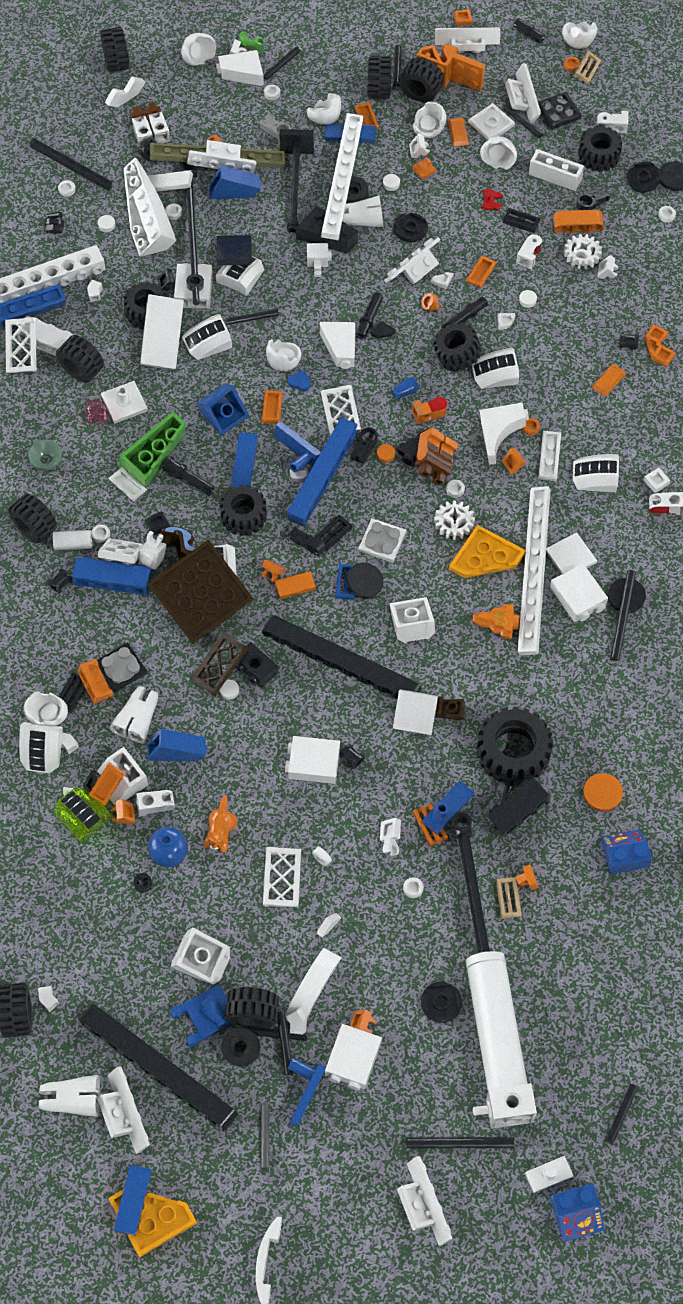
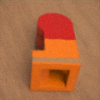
M436 397L432 401L422 404L419 400L413 401L412 412L417 424L445 416L447 401L442 397Z

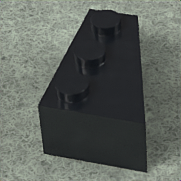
M318 206L296 227V240L311 242V244L328 243L329 249L348 254L358 243V230L343 221L339 240L322 238L326 211Z
M534 777L531 780L526 779L523 781L517 792H510L504 798L505 802L500 806L497 804L489 810V820L504 837L523 824V821L530 815H535L538 812L537 809L544 803L547 805L551 802L549 794Z

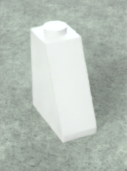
M257 50L218 56L219 63L216 64L218 74L221 73L222 79L259 86L264 85L263 72Z
M320 322V335L336 367L343 369L354 367L355 322Z

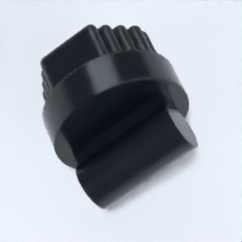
M153 136L149 137L148 140H144L138 148V153L147 161H150V143H158Z
M62 212L48 213L46 215L47 219H45L46 233L61 234L64 227Z

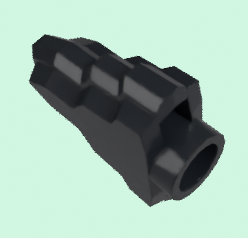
M429 428L419 432L415 438H409L405 443H400L395 449L402 456L403 463L411 467L415 466V461L418 460L417 452L420 434Z

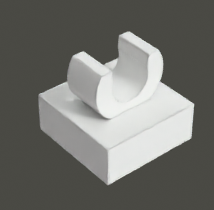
M235 39L229 54L246 52V49L239 48L241 41Z
M417 134L409 144L412 158H418L420 155L425 156L430 152V150L426 149L428 143L425 142L423 135Z
M609 255L599 263L598 278L604 279L607 276L615 278L617 276V273L613 271H616L619 267L615 264L614 257Z
M660 468L644 476V481L654 493L670 484V479Z

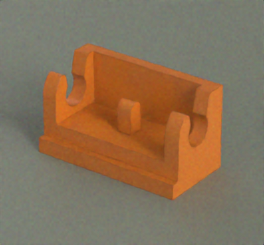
M96 659L79 665L77 672L94 705L114 696Z

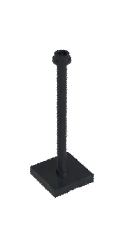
M280 129V151L293 154L291 211L287 229L289 232L296 233V227L299 225L297 223L300 154H314V130Z

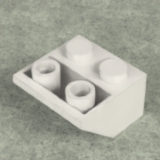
M124 747L109 756L97 771L101 775L110 762L126 773L110 798L114 806L116 801L121 799L127 800L148 786L146 775Z

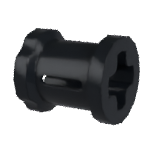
M620 332L619 348L634 347V349H637L639 334L627 335L624 332Z
M60 569L59 573L52 580L48 581V585L59 594L68 582L73 581L70 574L64 569Z
M350 743L341 750L339 756L345 758L351 764L352 769H356L364 761L365 756L363 754L360 755L353 748L354 745Z

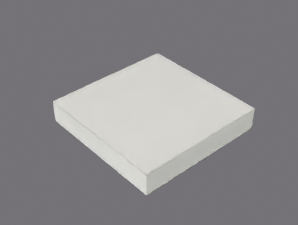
M493 103L468 119V123L487 140L500 136L515 126V122Z
M578 533L546 548V554L561 575L581 564L589 568L597 563L596 558Z
M400 689L393 728L431 735L438 696Z

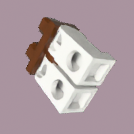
M150 103L147 105V109L141 110L138 106L132 108L131 120L139 147L144 140H148L151 136H154L158 143L170 142L169 129L160 106Z

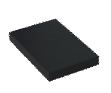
M251 235L217 236V265H251Z

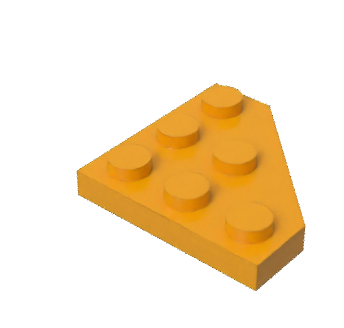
M477 525L450 564L449 570L463 578H470L513 569L518 566L526 550Z
M124 1189L108 1198L117 1215ZM146 1193L136 1236L128 1235L140 1258L196 1225L197 1221L187 1203Z

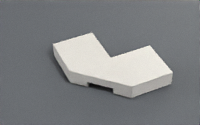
M131 77L124 90L113 88L105 103L113 107L121 106L140 93L145 81L141 78Z

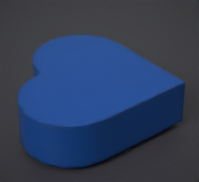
M305 370L288 377V385L291 388H298L300 391L310 389L311 382Z

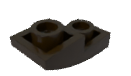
M438 696L434 718L464 720V699L445 700L443 696Z

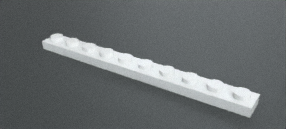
M347 113L322 229V238L339 240L364 116Z
M549 486L534 487L530 491L518 642L519 655H535L539 652L550 503Z

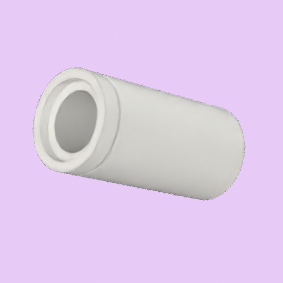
M91 530L53 532L54 551L92 549Z

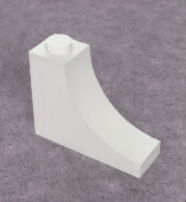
M523 403L479 410L489 465L496 464V453L501 442L512 432L526 427V420H529L527 409L523 408Z

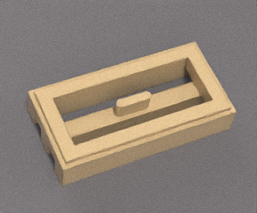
M587 51L574 77H579L580 82L583 80L584 84L588 85L601 59ZM588 57H591L590 60L588 61V63H587V65H586L584 71H583L582 73H580L581 70H582V68H583V66L585 65V63H586ZM593 60H595L596 62L592 70L590 71L588 77H586L585 75L588 69L590 68Z
M516 877L496 879L501 919L522 917ZM511 882L513 886L516 912L512 911V904L508 884ZM501 883H504L508 913H505Z

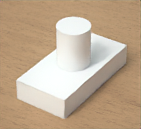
M565 1156L525 1172L533 1193L573 1177Z

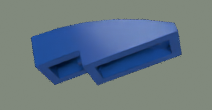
M239 433L232 487L236 486V488H239V485H243V487L251 486L258 446L257 434Z

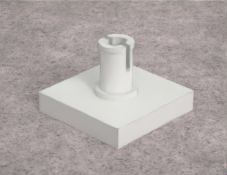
M135 381L101 393L114 424L148 411Z

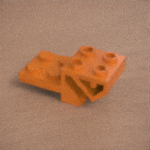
M449 44L443 45L441 47V56L438 55L434 45L423 47L419 50L417 57L431 60L442 70L441 72L444 74L443 78L445 79L443 88H446L451 79L455 83H462L473 90L481 91L483 88L485 64L458 54L457 47Z

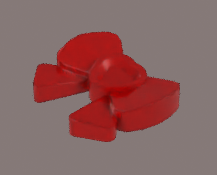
M483 190L485 198L481 208L484 210H499L502 204L494 201L495 199L503 198V195L499 191Z

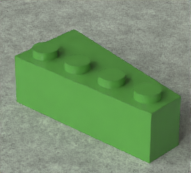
M173 411L119 456L120 466L146 488L185 435L186 423Z

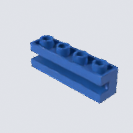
M60 284L0 303V328L5 326V320L23 319L26 316L34 317L65 306L66 299Z
M77 557L72 574L73 583L77 586L148 595V583L152 578L151 568L145 565L136 566L122 562L99 561L89 557Z

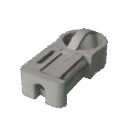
M270 114L265 116V120L262 119L260 121L261 129L279 141L280 129H291L289 124L276 121L271 118Z

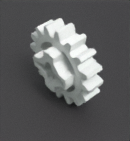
M579 234L578 238L572 236V240L568 239L567 244H565L564 257H567V262L572 261L571 266L578 265V269L581 266L587 269L588 265L594 267V263L598 264L599 259H601L602 246H599V241L594 242L595 237L588 238V234L585 237Z
M453 501L452 505L446 502V507L440 505V509L436 510V517L434 518L436 530L440 529V535L445 533L447 539L450 536H453V540L456 539V536L463 539V534L469 535L470 530H473L475 522L474 512L469 511V506L463 507V502L459 505L456 504V501ZM453 516H455L456 524H454Z

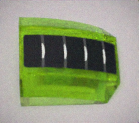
M75 787L56 802L54 814L82 844L103 824L109 822L112 819V814L99 801L88 796L90 793L88 790Z

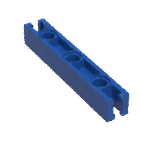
M342 417L340 418L287 511L288 520L305 527L358 433L356 423Z

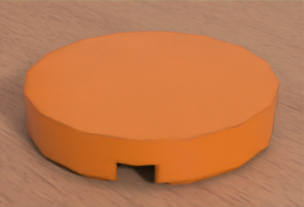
M600 773L591 776L586 781L583 795L586 803L592 809L607 812L613 810L621 803L623 789L619 780L614 776Z

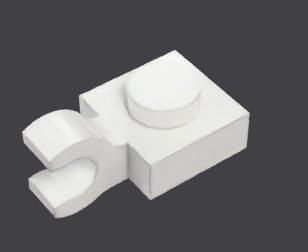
M393 818L381 822L380 841L384 842L383 853L391 852L390 856L399 854L396 840L400 839V819Z

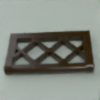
M223 631L191 679L211 693L212 696L216 697L221 687L248 651L247 646H244ZM225 640H227L229 647L220 649ZM233 649H240L239 653L234 658ZM229 650L230 660L221 662V652ZM217 653L218 663L209 665V663ZM231 663L223 674L222 665ZM218 666L219 676L210 678V668ZM206 669L207 678H199ZM219 679L214 688L211 687V681Z

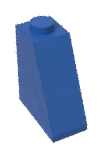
M221 165L209 185V199L254 198L261 190L259 175Z
M160 729L148 742L147 761L199 762L207 753L206 737Z

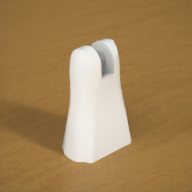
M376 196L346 204L342 221L350 226L383 227L380 197Z
M142 686L137 687L124 708L110 725V730L114 734L138 743H144L157 705L158 692L151 690L146 701H142L146 688Z
M99 1075L49 1082L40 1086V1094L56 1095V1099L39 1100V1109L98 1117Z

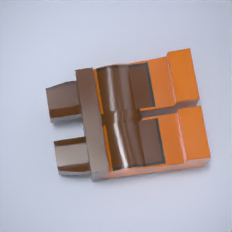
M434 428L421 433L417 452L418 460L415 461V466L419 468V475L426 478L432 475V483L435 485L443 484L445 478L452 473L453 452L457 450L458 443L447 436L444 437V434Z

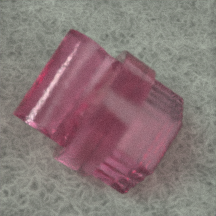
M101 398L85 403V412L90 423H98L105 420L106 408Z

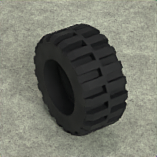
M513 706L511 710L505 707L501 708L500 713L495 711L491 714V718L487 717L484 720L477 740V757L480 758L479 763L481 767H486L485 772L489 776L491 774L495 775L494 780L500 782V779H503L505 784L510 785L511 781H516V785H520L523 780H531L534 776L538 778L542 775L543 770H546L553 747L552 732L550 728H547V722L544 719L540 720V715L536 712L532 714L530 709L524 708V710H519V707ZM518 733L529 739L533 745V751L522 758H511L504 755L498 749L496 741L504 734Z

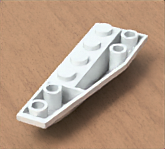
M134 158L124 168L130 231L138 254L141 257L167 250L176 242V238L167 213L153 184L139 161Z

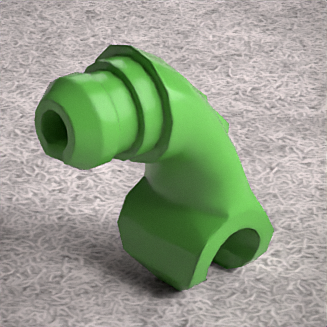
M245 31L239 34L238 41H241V44L246 48L259 52L264 50V40L261 37L251 40Z

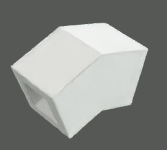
M91 280L87 287L90 302L101 300L102 283Z
M62 732L61 748H64L70 754L79 748L78 743L71 734Z
M52 987L38 988L40 1003L51 1012L59 1004L58 1000L53 996Z
M301 1008L286 1016L290 1023V1033L303 1035L306 1032L307 1018Z

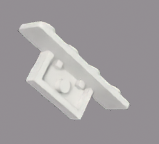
M436 28L435 45L449 44L457 47L458 53L465 51L479 53L485 51V45L500 44V28Z
M523 63L516 72L517 81L508 79L505 86L512 109L526 111L529 122L533 124L540 116L541 111L527 64Z
M207 140L206 153L190 150L187 164L212 169H219L223 165L254 173L256 168V161L240 158L241 145Z
M439 237L434 240L432 238L427 240L423 244L425 246L423 249H416L411 253L412 258H406L399 263L401 267L398 269L393 268L389 271L385 282H389L399 273L403 272L408 280L415 284L436 267L439 262L429 249L440 241Z
M117 1067L108 1075L113 1093L100 1095L97 1100L111 1138L129 1134L137 1154L149 1146L148 1136L145 1133L141 1116L134 1103V1097L130 1092L126 1075L122 1067Z
M417 1156L407 1163L414 1183L401 1186L397 1191L412 1230L415 1231L431 1226L438 1245L441 1246L452 1239L451 1230L446 1223L442 1207L434 1193V1187L428 1178L425 1164L422 1162L421 1157Z

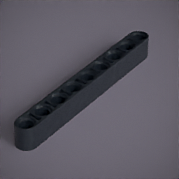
M272 615L262 630V634L265 637L269 636L277 643L286 644L296 652H303L307 654V657L315 661H322L324 665L332 669L336 668L349 677L353 676L357 678V681L366 685L370 684L378 691L387 692L397 700L400 689L418 693L422 689L417 682L278 616Z
M91 1004L79 1019L83 1026L86 1024L91 1032L99 1038L102 1036L106 1043L115 1050L119 1049L124 1057L131 1062L135 1061L139 1068L148 1075L152 1074L157 1082L164 1087L168 1086L172 1090L171 1092L181 1100L185 1099L189 1102L188 1105L197 1112L201 1111L206 1115L205 1118L214 1125L217 1123L222 1127V1131L225 1132L238 1116V1113L231 1106L95 1004Z

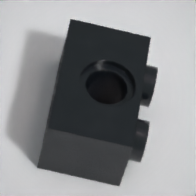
M250 642L246 645L248 651L235 668L240 673L245 672L253 685L256 686L258 684L263 688L278 674V665ZM252 665H259L258 668H251Z

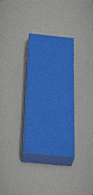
M326 125L325 140L341 141L344 125ZM362 125L359 142L375 143L376 126Z
M130 1165L114 1232L136 1236L152 1172L151 1169Z

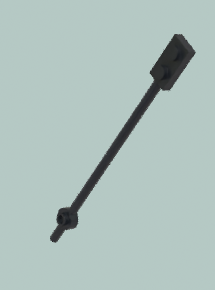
M180 162V172L191 170L193 177H197V166L189 165L187 162ZM192 178L190 188H186L191 275L186 279V286L188 290L192 291L193 304L199 305V291L204 288V279L198 274Z

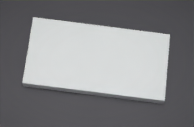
M148 295L140 365L169 370L176 369L184 300Z

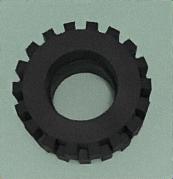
M122 27L101 30L100 37L107 70L113 72L129 69L130 61Z
M370 56L368 59L367 96L369 99H389L391 96L392 59L390 56Z
M415 57L407 63L400 74L399 84L404 93L410 98L423 103L430 102L435 99L445 81L443 78L444 74L437 67V64L431 62V60Z
M594 126V128H588V131H584L580 138L578 158L581 160V164H586L585 168L587 169L591 167L592 171L599 169V172H603V169L609 171L610 167L613 169L615 164H618L621 155V136L617 135V131H613L610 127ZM595 147H602V148H605V149L601 150V149H597V148H595Z
M148 281L146 283L139 282V285L134 284L132 289L129 288L127 294L124 295L123 301L126 318H128L130 324L133 323L135 328L137 326L141 330L144 328L146 308L139 306L147 303L149 294L167 297L163 287L157 286V283L154 282L152 284Z
M453 323L451 326L449 324L445 329L442 328L440 333L436 334V339H434L433 346L438 360L449 371L454 369V372H458L460 369L464 371L466 370L465 368L472 367L473 363L476 364L477 358L481 356L482 348L477 333L469 324ZM458 345H462L461 347H459V348H457V349H453L454 347H456V346H458Z
M71 335L56 351L57 360L63 369L81 382H90L104 367V360L99 351L89 341L80 336Z
M239 485V488L234 486L231 491L227 490L225 492L226 495H223L220 501L223 526L226 525L228 531L232 529V534L235 535L237 532H239L240 536H244V533H247L248 536L252 535L251 531L257 533L259 531L258 527L262 529L264 522L266 523L267 520L266 500L263 498L262 492L258 493L257 488L251 489L250 485H247V487ZM239 506H249L253 509L248 514L234 512Z
M25 493L8 508L9 516L14 525L27 538L36 543H41L57 528L56 519L49 508L31 494Z
M23 982L0 985L1 1035L3 1038L30 1035L33 1017L31 996L27 984Z
M239 987L231 989L227 993L224 1018L228 1022L241 1027H272L277 1024L280 998L275 993L261 988Z

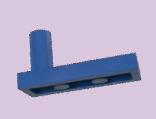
M281 421L276 424L274 437L299 456L290 463V469L297 473L307 464L313 467L321 452Z
M459 781L426 815L422 823L438 835L475 793Z
M293 1057L287 1069L310 1080L288 1123L296 1128L326 1067L318 1064L316 1068H313Z

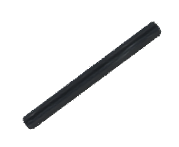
M35 138L29 141L30 147L106 190L112 188L113 182Z

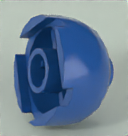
M162 827L156 830L149 839V856L154 863L162 867H174L180 864L188 852V843L184 834L173 827Z

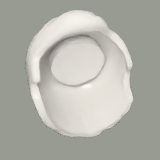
M586 21L577 25L568 22L562 29V35L566 43L576 49L587 48L597 34V25L594 22L592 25H588Z
M205 33L189 35L184 40L181 49L183 60L192 66L205 64L204 61L213 59L215 56V40Z
M329 93L326 101L319 100L314 108L307 109L308 118L321 125L334 123L340 115V96Z
M436 102L425 103L424 107L419 109L415 115L414 132L423 135L424 138L436 137L444 129L446 123L444 108Z
M496 136L483 144L480 155L482 160L493 168L501 167L508 170L516 162L517 151L509 139Z
M271 339L266 347V356L273 369L288 371L298 365L301 358V350L294 343H283L280 340L273 343V339Z
M34 692L24 704L26 717L31 723L37 725L57 726L66 719L68 714L66 703L52 693Z

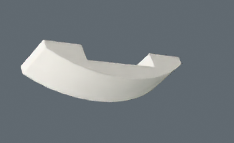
M325 948L322 949L300 984L285 1016L301 1008L305 1017L308 1018L312 1007L342 957Z
M277 1217L266 1231L257 1256L256 1286L261 1304H269L271 1285L263 1284L269 1244L270 1242L279 1243L282 1217Z

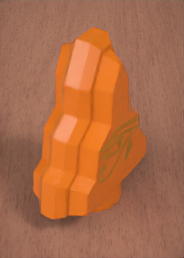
M504 604L502 607L493 608L490 612L482 611L474 614L473 623L482 628H489L492 633L500 634L501 638L512 639L513 630H518L519 614H514L513 604Z

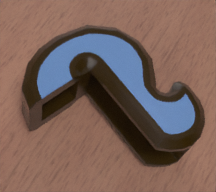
M167 526L161 530V535H163L161 542L165 543L166 547L176 546L178 561L197 548V546H193L194 536L185 528Z

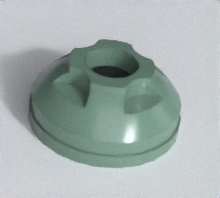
M40 440L30 447L28 457L34 468L48 471L59 465L62 459V452L56 442ZM44 456L52 458L48 464L42 463L41 459Z

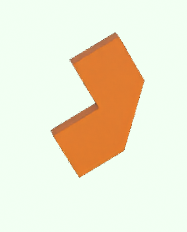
M653 324L645 335L644 340L651 359L667 367L676 352L661 345L669 332Z

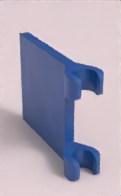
M220 985L171 1009L173 1019L187 1012L198 1031L187 1037L189 1047L195 1046L232 1024L227 1021L218 1027L201 1011L202 1007L200 1004L211 995H214L215 998L219 999L225 1012L227 997Z

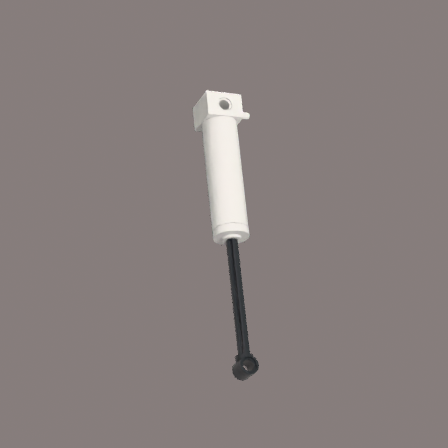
M458 812L452 818L451 831L459 843L478 954L466 959V966L488 1089L486 1105L473 1107V1115L488 1114L491 1129L533 1123L537 1111L532 1084L527 1083L505 956L501 952H490L470 842L472 819L468 813ZM463 822L466 826L459 827L457 823Z

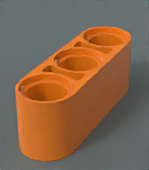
M599 210L558 211L553 215L554 230L557 234L558 232L575 233L582 231V233H592V231L602 232L604 230L603 215Z

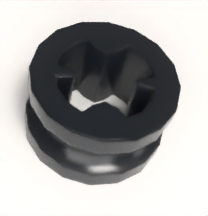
M146 873L136 875L134 878L135 889L141 893L148 892L152 887L151 877ZM142 879L143 881H145L147 879V886H138V884H140L139 880Z

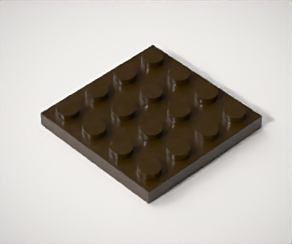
M209 539L148 583L149 588L192 644L198 642L254 601L252 595Z

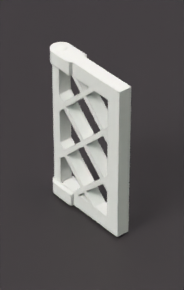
M36 318L5 320L6 373L36 372ZM26 324H30V334L23 329ZM12 325H17L19 328L12 335ZM21 330L27 335L22 343L15 338ZM29 339H31L30 352L24 347ZM12 340L16 341L19 344V346L13 353ZM21 348L28 353L22 361L15 356ZM31 356V366L24 365V362ZM13 357L19 362L16 367H12Z
M346 385L322 390L321 396L330 436L334 430L333 423H338L336 419L341 413L349 417V421L354 420L357 424L356 430L360 433L361 427L352 386ZM348 392L349 399L347 400L340 395ZM328 395L335 396L331 403L328 402ZM338 398L346 402L341 409L333 405ZM348 404L351 405L352 415L343 411ZM330 407L339 411L334 418L331 417Z
M266 847L263 906L298 907L301 849ZM271 854L280 857L273 865L271 864ZM288 855H295L294 866L285 859ZM282 860L290 867L283 875L275 868ZM273 869L279 878L271 884L269 882L270 871ZM292 870L294 871L293 885L284 878ZM281 879L289 886L282 894L273 887ZM270 889L279 896L275 900L269 899ZM292 889L293 900H286L283 896Z

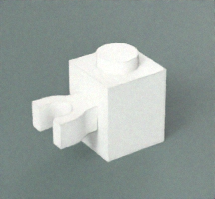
M328 243L307 244V267H314V277H321V267H328V261H332L331 250H328Z
M150 531L147 534V541L140 549L138 564L156 570L164 559L166 544L161 542L163 535L160 534L157 540L153 538L154 532Z

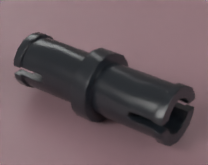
M517 18L513 26L523 32L524 36H529L539 44L545 39L546 35L535 29L534 25H529L521 18Z

